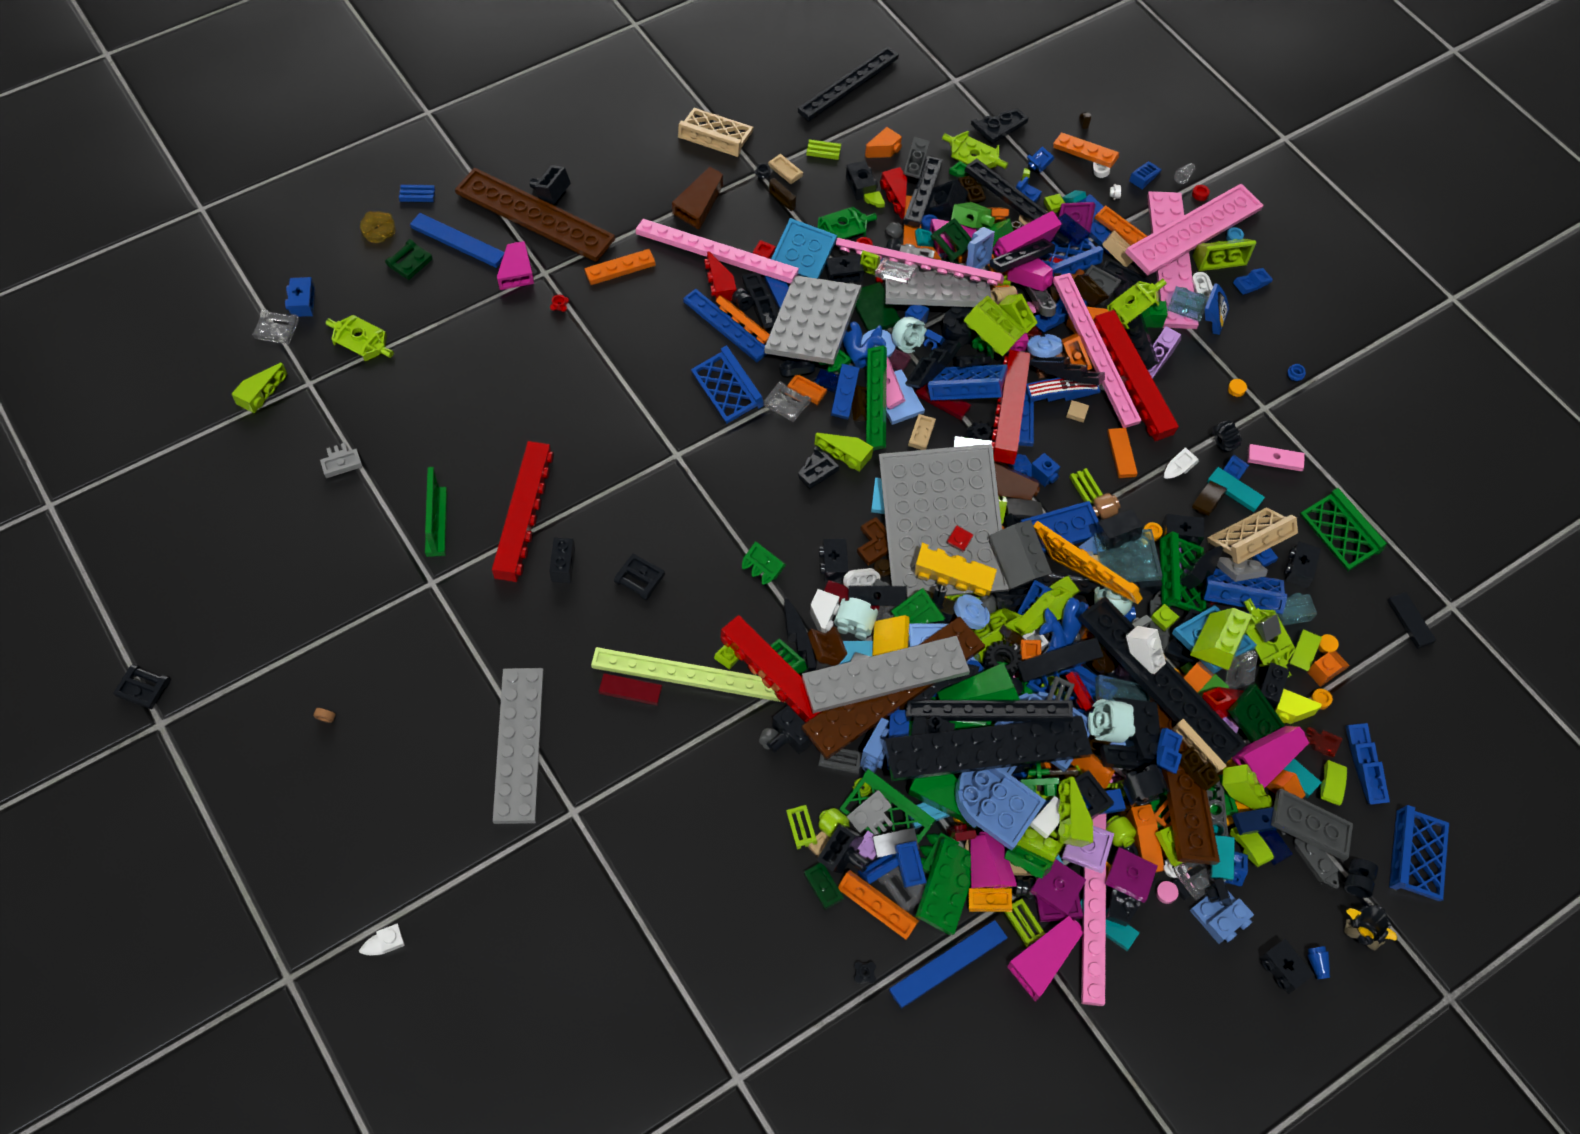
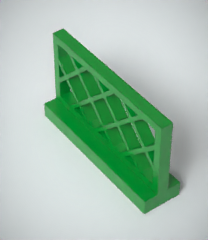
M428 467L426 557L446 556L447 487L439 486L434 467Z
M1336 488L1330 495L1300 513L1304 521L1347 571L1371 556L1381 553L1387 544L1339 488ZM1330 501L1334 506V511L1323 510V505ZM1311 512L1320 513L1319 521L1310 519L1307 514ZM1322 514L1333 515L1332 523L1321 521ZM1336 516L1343 517L1346 520V525L1335 524ZM1320 527H1331V535L1322 533ZM1334 528L1345 529L1344 537L1333 535ZM1348 530L1356 531L1358 539L1347 538ZM1332 541H1344L1343 549L1335 548ZM1346 542L1357 543L1356 551L1347 550ZM1360 544L1368 545L1372 551L1368 553L1359 552ZM1345 554L1356 555L1355 561L1349 564L1344 558Z
M1172 531L1160 539L1162 606L1166 604L1168 607L1173 605L1187 611L1192 608L1199 612H1204L1206 610V600H1204L1205 579L1203 583L1198 585L1199 592L1195 588L1189 590L1193 595L1192 598L1185 591L1187 587H1183L1180 584V576L1185 570L1180 568V562L1184 568L1189 565L1184 555L1186 554L1192 562L1196 558L1190 550L1196 551L1198 558L1204 554V548L1180 539L1179 533ZM1179 545L1183 549V553L1179 551ZM1181 595L1185 599L1186 603L1181 602ZM1194 599H1196V601L1198 602L1199 608H1197L1194 604Z
M868 769L839 810L848 816L851 812L846 808L850 802L859 801V805H861L862 800L869 798H861L860 789L866 782L872 787L873 794L875 790H880L891 805L893 803L897 806V808L891 807L888 810L890 811L891 822L893 823V832H896L895 825L907 824V829H910L909 823L918 822L925 827L920 835H916L919 844L936 820ZM903 810L906 815V821L894 823L893 811ZM908 815L912 817L914 820L909 821ZM878 826L877 828H878V831H879V833H880V835H881V829H880V827ZM867 827V828L865 829V830H867V831H870L872 834H874V833L870 830L869 827Z

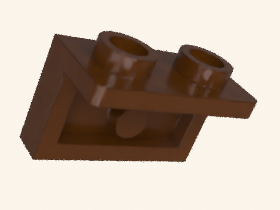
M833 626L827 634L812 628L808 632L816 659L822 664L839 665L847 655V650L837 627Z

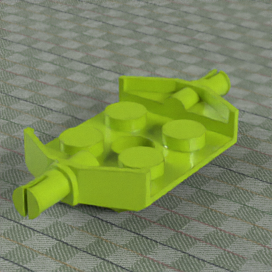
M969 131L955 137L945 133L942 137V140L950 143L951 157L967 165L977 158L990 169L997 165L1004 169L1008 166V162L999 158V145H997L996 149L969 137Z
M1163 278L1156 284L1138 281L1107 305V310H1115L1123 327L1129 329L1127 324L1152 304L1156 303L1159 306L1158 291L1167 283Z
M355 315L337 322L330 318L326 320V325L334 329L332 335L334 345L338 343L363 356L364 361L380 354H384L389 358L393 356L394 351L385 347L387 335L384 330ZM362 332V335L354 336L355 333Z
M1251 598L1244 601L1243 603L1248 610V614L1252 615L1246 634L1257 644L1255 650L1262 662L1259 666L1268 667L1270 662L1288 669L1286 665L1289 664L1288 661L1296 648L1281 620L1279 619L1281 634L1274 637L1273 642H1264L1255 626L1266 618L1277 614L1276 611L1255 608Z

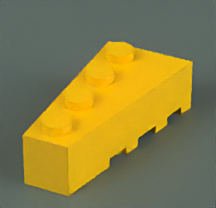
M922 542L915 567V575H918V578L922 580H936L938 584L943 586L953 585L960 591H974V594L978 596H990L997 569L975 561L967 563V560L959 555L950 557L945 553V550L939 548L937 550L928 549L929 545Z

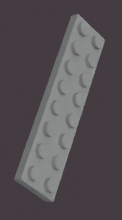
M953 636L803 673L802 679L812 712L817 713L969 675L970 670L958 637Z
M543 668L503 669L493 809L494 824L536 823Z

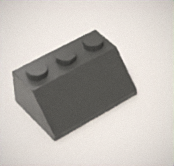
M1031 520L1014 524L989 535L1009 590L1033 583L1034 580H1042L1052 573Z

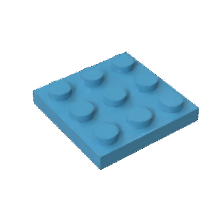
M790 218L771 259L799 268L798 276L819 279L825 267L826 258H829L837 240V235Z
M1214 605L1174 628L1172 634L1191 652L1210 613L1221 610ZM1246 634L1233 662L1254 650L1257 645ZM1199 659L1213 674L1223 669Z

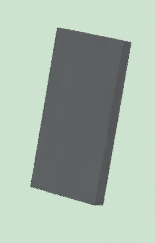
M1281 788L1277 790L1271 821L1272 826L1343 861L1349 858L1353 823Z

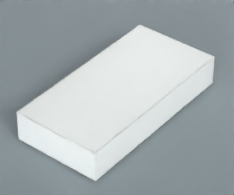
M1056 796L1052 798L1029 825L1045 839L1060 824V814L1058 812L1060 799Z

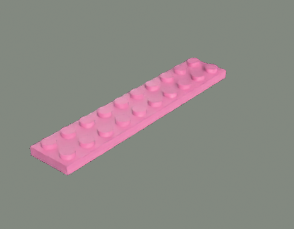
M1239 184L1126 249L1125 253L1147 275H1150L1195 249L1198 244L1207 242L1257 213L1264 205L1244 185Z
M1148 192L1151 234L1184 216L1182 193ZM1188 252L1156 271L1157 282L1163 278L1167 283L1158 291L1159 301H1166L1168 315L1163 328L1167 326L1169 328L1197 329L1199 325L1190 255Z

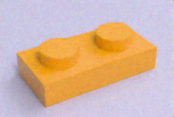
M969 888V912H1012V888Z

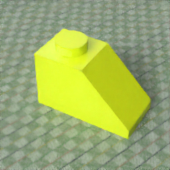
M1284 689L1280 702L1274 710L1283 723L1292 724L1314 716L1322 704Z

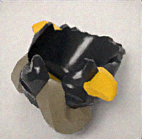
M1376 904L1374 906H1363L1359 910L1352 908L1346 910L1351 919L1346 920L1344 933L1351 938H1356L1360 944L1367 945L1368 948L1376 951L1385 943L1386 939L1397 940L1396 933L1390 929L1391 921L1386 916L1385 909H1382V906Z

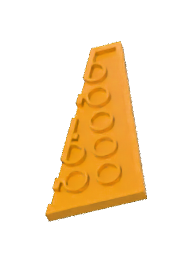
M1039 521L1033 525L1052 560L1136 604H1139L1143 599L1139 592L1140 589L1136 584L1128 582L1089 556L1085 550L1077 548Z

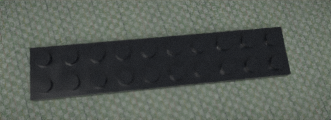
M1106 596L1078 617V620L1097 638L1172 720L1178 724L1184 719L1225 764L1247 745L1166 659V664L1155 674H1152L1130 653L1126 636L1135 627Z
M1082 716L1073 717V722H1023L887 738L883 741L892 781L1091 757L1093 754Z

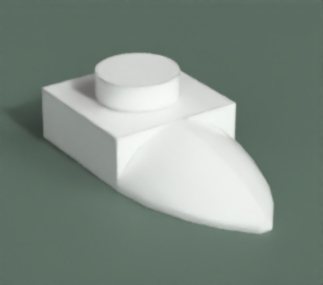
M1184 448L1169 462L1164 478H1174L1182 473L1186 474L1199 462L1198 458L1187 448Z
M395 924L376 931L377 934L368 939L362 945L359 952L370 956L381 955L405 946L399 925Z

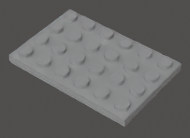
M898 262V264L885 263V304L975 307L987 295L991 298L990 284L985 280L976 282L970 280V277L967 276L958 278L953 276V273L947 272V275L940 274L935 269L926 271L921 269V266L914 265V267L904 265L903 262ZM988 265L984 266L982 270L989 271Z
M795 276L789 286L765 345V353L834 364L859 298L861 285Z

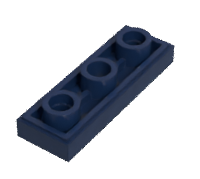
M1274 807L1232 815L1239 835L1278 829L1271 825Z

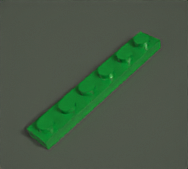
M884 345L868 348L866 443L871 445L873 450L886 448L887 348Z

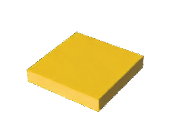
M903 615L875 621L873 656L908 648V616Z

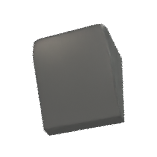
M1277 614L1255 625L1264 642L1281 634Z

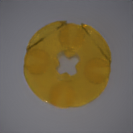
M369 211L360 223V230L368 241L379 243L385 241V238L388 236L391 238L395 233L396 226L390 213Z

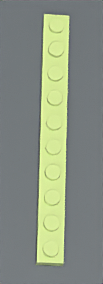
M598 647L595 649L591 664L593 669L781 702L777 698L776 692L772 688H767L763 684L762 678L756 675Z

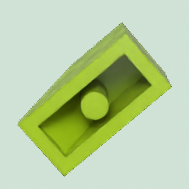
M1022 294L1008 295L998 304L1026 330L1025 333H1028L1038 323Z

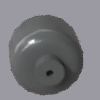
M891 222L886 227L885 232L892 238L897 239L903 234L902 225L898 222Z
M993 595L980 596V600L983 602L981 605L984 608L987 607L989 614L995 612L998 608L995 597Z
M773 728L764 729L759 737V743L765 749H769L767 742L778 735L779 732Z

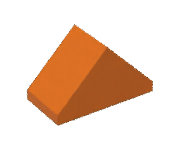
M1199 661L1187 673L1184 679L1198 693L1215 674Z
M1282 770L1266 786L1275 795L1277 790L1281 788L1300 798L1305 796L1296 773Z

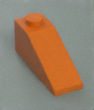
M1148 804L1131 807L1126 818L1136 829L1134 845L1138 850V856L1157 865L1156 873L1164 871L1161 844L1155 834L1158 832V825L1152 806Z

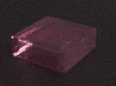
M895 349L889 360L893 368L904 371L911 360V356Z

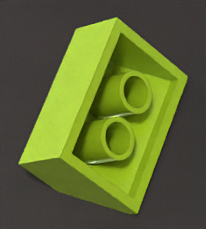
M1234 239L1198 244L1193 253L1198 271L1245 266L1255 248L1256 241Z
M988 295L964 319L970 329L975 330L983 341L988 342L993 350L1002 356L1026 332L1019 323Z
M1006 608L998 609L990 614V621L983 629H971L985 644V648L973 657L978 662L983 663L984 656L990 645H993L994 642L998 644L999 641H1003V644L1006 643L1004 640L1005 636L999 631L1003 624L1018 632L1021 636L1025 635L1014 628V624L1023 615Z
M1235 608L1210 613L1190 655L1229 670L1247 632L1252 615Z

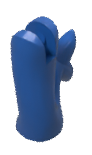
M853 321L850 323L852 331L847 332L846 330L843 344L854 365L863 368L867 366L868 348H873L875 345L886 346V341L881 337L882 327L879 325L861 346L862 330L859 324Z
M1070 598L1064 608L1062 626L1049 608H1046L1044 614L1046 622L1041 626L1039 635L1052 632L1048 647L1052 646L1055 649H1060L1073 644L1083 625L1078 620V617L1088 609V604L1085 602L1079 603L1078 599Z

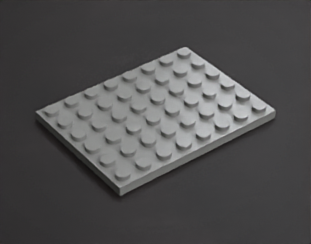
M992 444L879 454L892 586H907L908 598L922 588L934 593L935 586L938 584L936 580H922L918 578V575H915L916 562L923 542L929 545L928 549L937 550L939 548L945 550V553L950 557L959 555L964 557L967 563L975 561L997 569L990 593L1009 591L989 539V535L1002 530ZM956 526L973 534V538L964 553L947 544ZM948 584L945 597L963 594L971 595L974 594V591H960L955 586Z

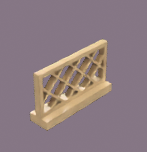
M693 108L684 121L681 120L678 126V138L736 157L740 155L742 146L753 132L752 126L697 108ZM699 122H706V124L699 125ZM719 126H720V128H721V129H716V130H714L713 127H719Z
M1266 507L1207 537L1208 543L1215 547L1222 546L1223 551L1232 556L1233 562L1240 564L1298 534L1297 517L1293 515L1285 517ZM1230 538H1240L1238 540H1230Z

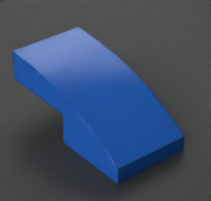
M1264 268L1251 270L1247 276L1236 278L1233 284L1244 295L1266 286L1273 279Z
M1162 728L1159 737L1157 766L1173 774H1177L1182 754L1178 753L1183 739L1182 735L1168 728Z

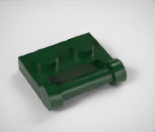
M955 218L930 236L947 254L948 260L951 263L968 252V244L972 241V238ZM942 234L947 237L957 252L954 253L941 237Z
M409 239L406 245L395 255L388 257L385 263L388 267L410 280L433 258L430 253ZM410 250L413 251L402 262H400L399 264L396 263Z

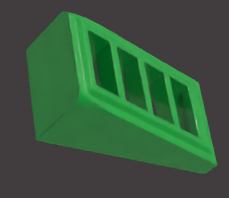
M780 638L770 645L775 651L782 648L778 654L781 657L784 656L783 659L786 662L793 659L788 664L799 675L807 669L805 660Z

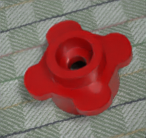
M561 294L553 296L550 309L553 311H566L569 299Z

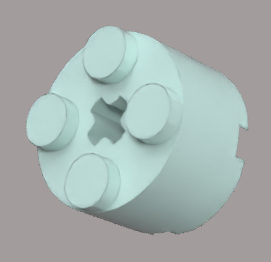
M843 598L834 623L837 626L838 632L842 634L849 632L855 634V637L858 639L866 640L867 636H870L879 613L878 609H871V604L861 599L850 598L849 601H845V598Z
M1106 699L1097 700L1092 707L1095 708L1093 713H1089L1088 728L1091 735L1096 737V740L1122 743L1134 735L1135 726L1133 725L1134 716L1131 704Z

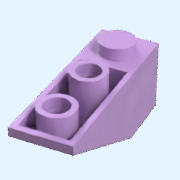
M1165 326L1153 345L1159 363L1148 370L1152 379L1181 341V334Z

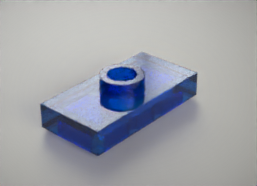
M1066 213L1058 217L1062 223L1059 230L1076 245L1089 237L1090 233Z
M821 369L815 383L835 393L839 375Z
M1276 830L1258 832L1274 855V858L1271 860L1273 865L1282 862L1292 855V852Z

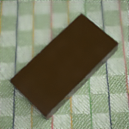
M775 178L771 179L769 182V193L790 211L796 209V197Z

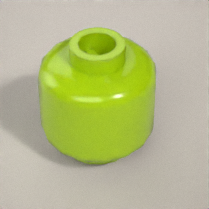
M836 808L824 810L819 816V829L829 838H831L839 824L850 827L847 816Z
M1117 815L1106 822V831L1114 833L1112 840L1114 846H1124L1126 848L1134 843L1136 829L1128 818Z

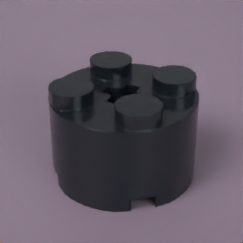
M952 306L946 312L942 326V336L945 337V340L959 341L961 347L972 343L977 332L970 329L964 321L972 309Z
M1156 764L1144 768L1145 771L1137 774V771H1133L1125 775L1121 784L1131 807H1134L1135 803L1141 806L1158 800L1161 793H1164L1165 796L1170 793L1163 772Z

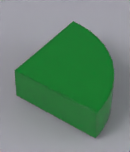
M959 161L949 169V174L956 177L968 176L969 174L965 172L967 165Z

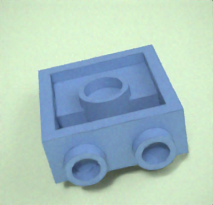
M982 227L973 233L972 241L969 242L967 247L968 257L966 266L982 269L990 263L995 231Z
M882 717L862 753L860 767L865 772L869 769L875 773L877 768H882L886 760L883 741L888 738L890 730L887 729L889 721Z
M1230 892L1229 895L1233 905L1224 907L1221 900L1211 903L1209 897L1206 896L1190 910L1218 944L1224 940L1227 943L1238 935L1235 931L1239 928L1242 930L1247 928L1252 923L1251 918L1254 916L1240 898L1236 900Z

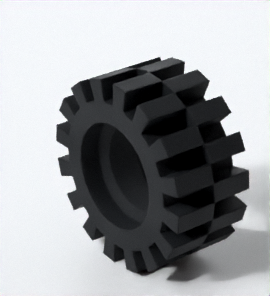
M999 641L998 644L994 642L993 645L989 646L984 656V668L990 669L999 665L995 657L997 655H1004L1010 661V664L1005 667L1009 675L1013 677L1018 671L1017 663L1021 662L1022 656L1021 654L1018 655L1020 650H1014L1016 646L1014 644L1009 646L1010 642L1008 641L1003 644V641Z

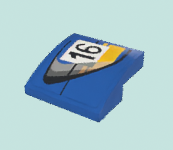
M1214 284L1205 307V321H1211L1213 334L1220 335L1229 311V304L1219 284Z

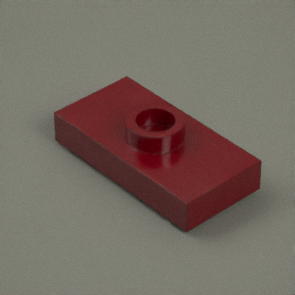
M966 823L954 824V826L946 827L947 834L956 841L975 839L977 837L976 830Z

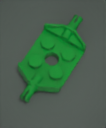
M850 207L819 217L818 228L837 235V238L841 239L862 233L866 237L867 223L877 220V215L873 213L866 216V214L861 213L856 208Z

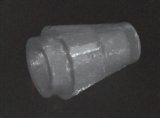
M1189 163L1177 169L1174 175L1175 181L1179 184L1187 183L1196 169L1195 165Z

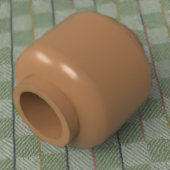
M1105 493L1093 500L1094 512L1101 520L1117 515L1118 509L1121 508L1117 497L1110 493Z

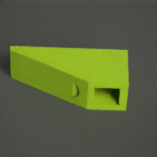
M283 363L276 364L243 380L232 393L236 405L252 413H255L258 408L262 407L264 401L269 395L273 394L275 388L286 378L287 372Z
M824 433L815 434L816 446L831 454L835 459L846 463L851 469H856L860 472L872 458L873 447L859 438Z
M1061 586L1045 592L1014 624V628L1024 634L1032 633L1034 630L1041 628L1046 622L1044 616L1046 608H1049L1057 620H1062L1065 605L1072 598V592Z
M1248 764L1223 769V787L1230 797L1253 810L1272 807L1271 797L1267 796L1263 784L1258 782L1256 773L1251 771Z
M1071 776L1060 781L1058 788L1060 794V805L1058 808L1060 826L1058 833L1060 835V843L1084 847L1093 843V821L1074 777Z

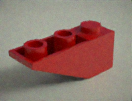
M901 167L882 172L880 186L885 190L888 200L892 202L895 212L899 214L901 219H904L907 177L903 174L904 172Z
M708 251L704 264L705 269H709L707 278L708 282L712 283V286H710L711 296H715V301L719 296L732 301V295L737 290L734 276Z
M1217 687L1204 692L1202 698L1221 718H1225L1231 715L1228 712L1229 708L1244 691Z

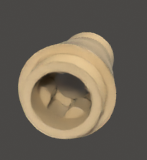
M1014 286L995 287L990 291L991 299L997 304L1006 296L1017 294Z

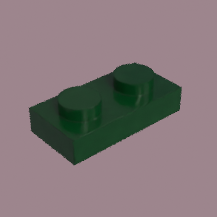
M819 863L804 871V876L825 910L844 900L842 893L825 865Z

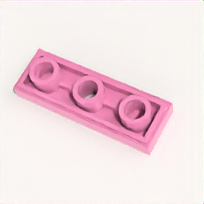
M887 357L886 405L891 410L906 400L890 360Z
M1250 444L1247 462L1303 471L1304 453Z

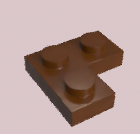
M877 517L861 526V531L870 541L859 547L857 553L868 566L888 554L886 528Z

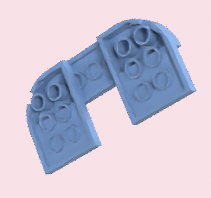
M1025 693L1020 695L1019 698L1020 700H1046L1049 693ZM1073 708V717L1082 716L1089 737L1091 733L1088 728V717ZM997 721L994 726L1006 725V724H1015V723H1023V722H1003V721ZM1073 759L1053 761L1051 763L1065 772ZM1017 766L962 772L958 777L955 788L956 802L962 816L973 828L978 826L1012 851L1046 800L1011 776Z

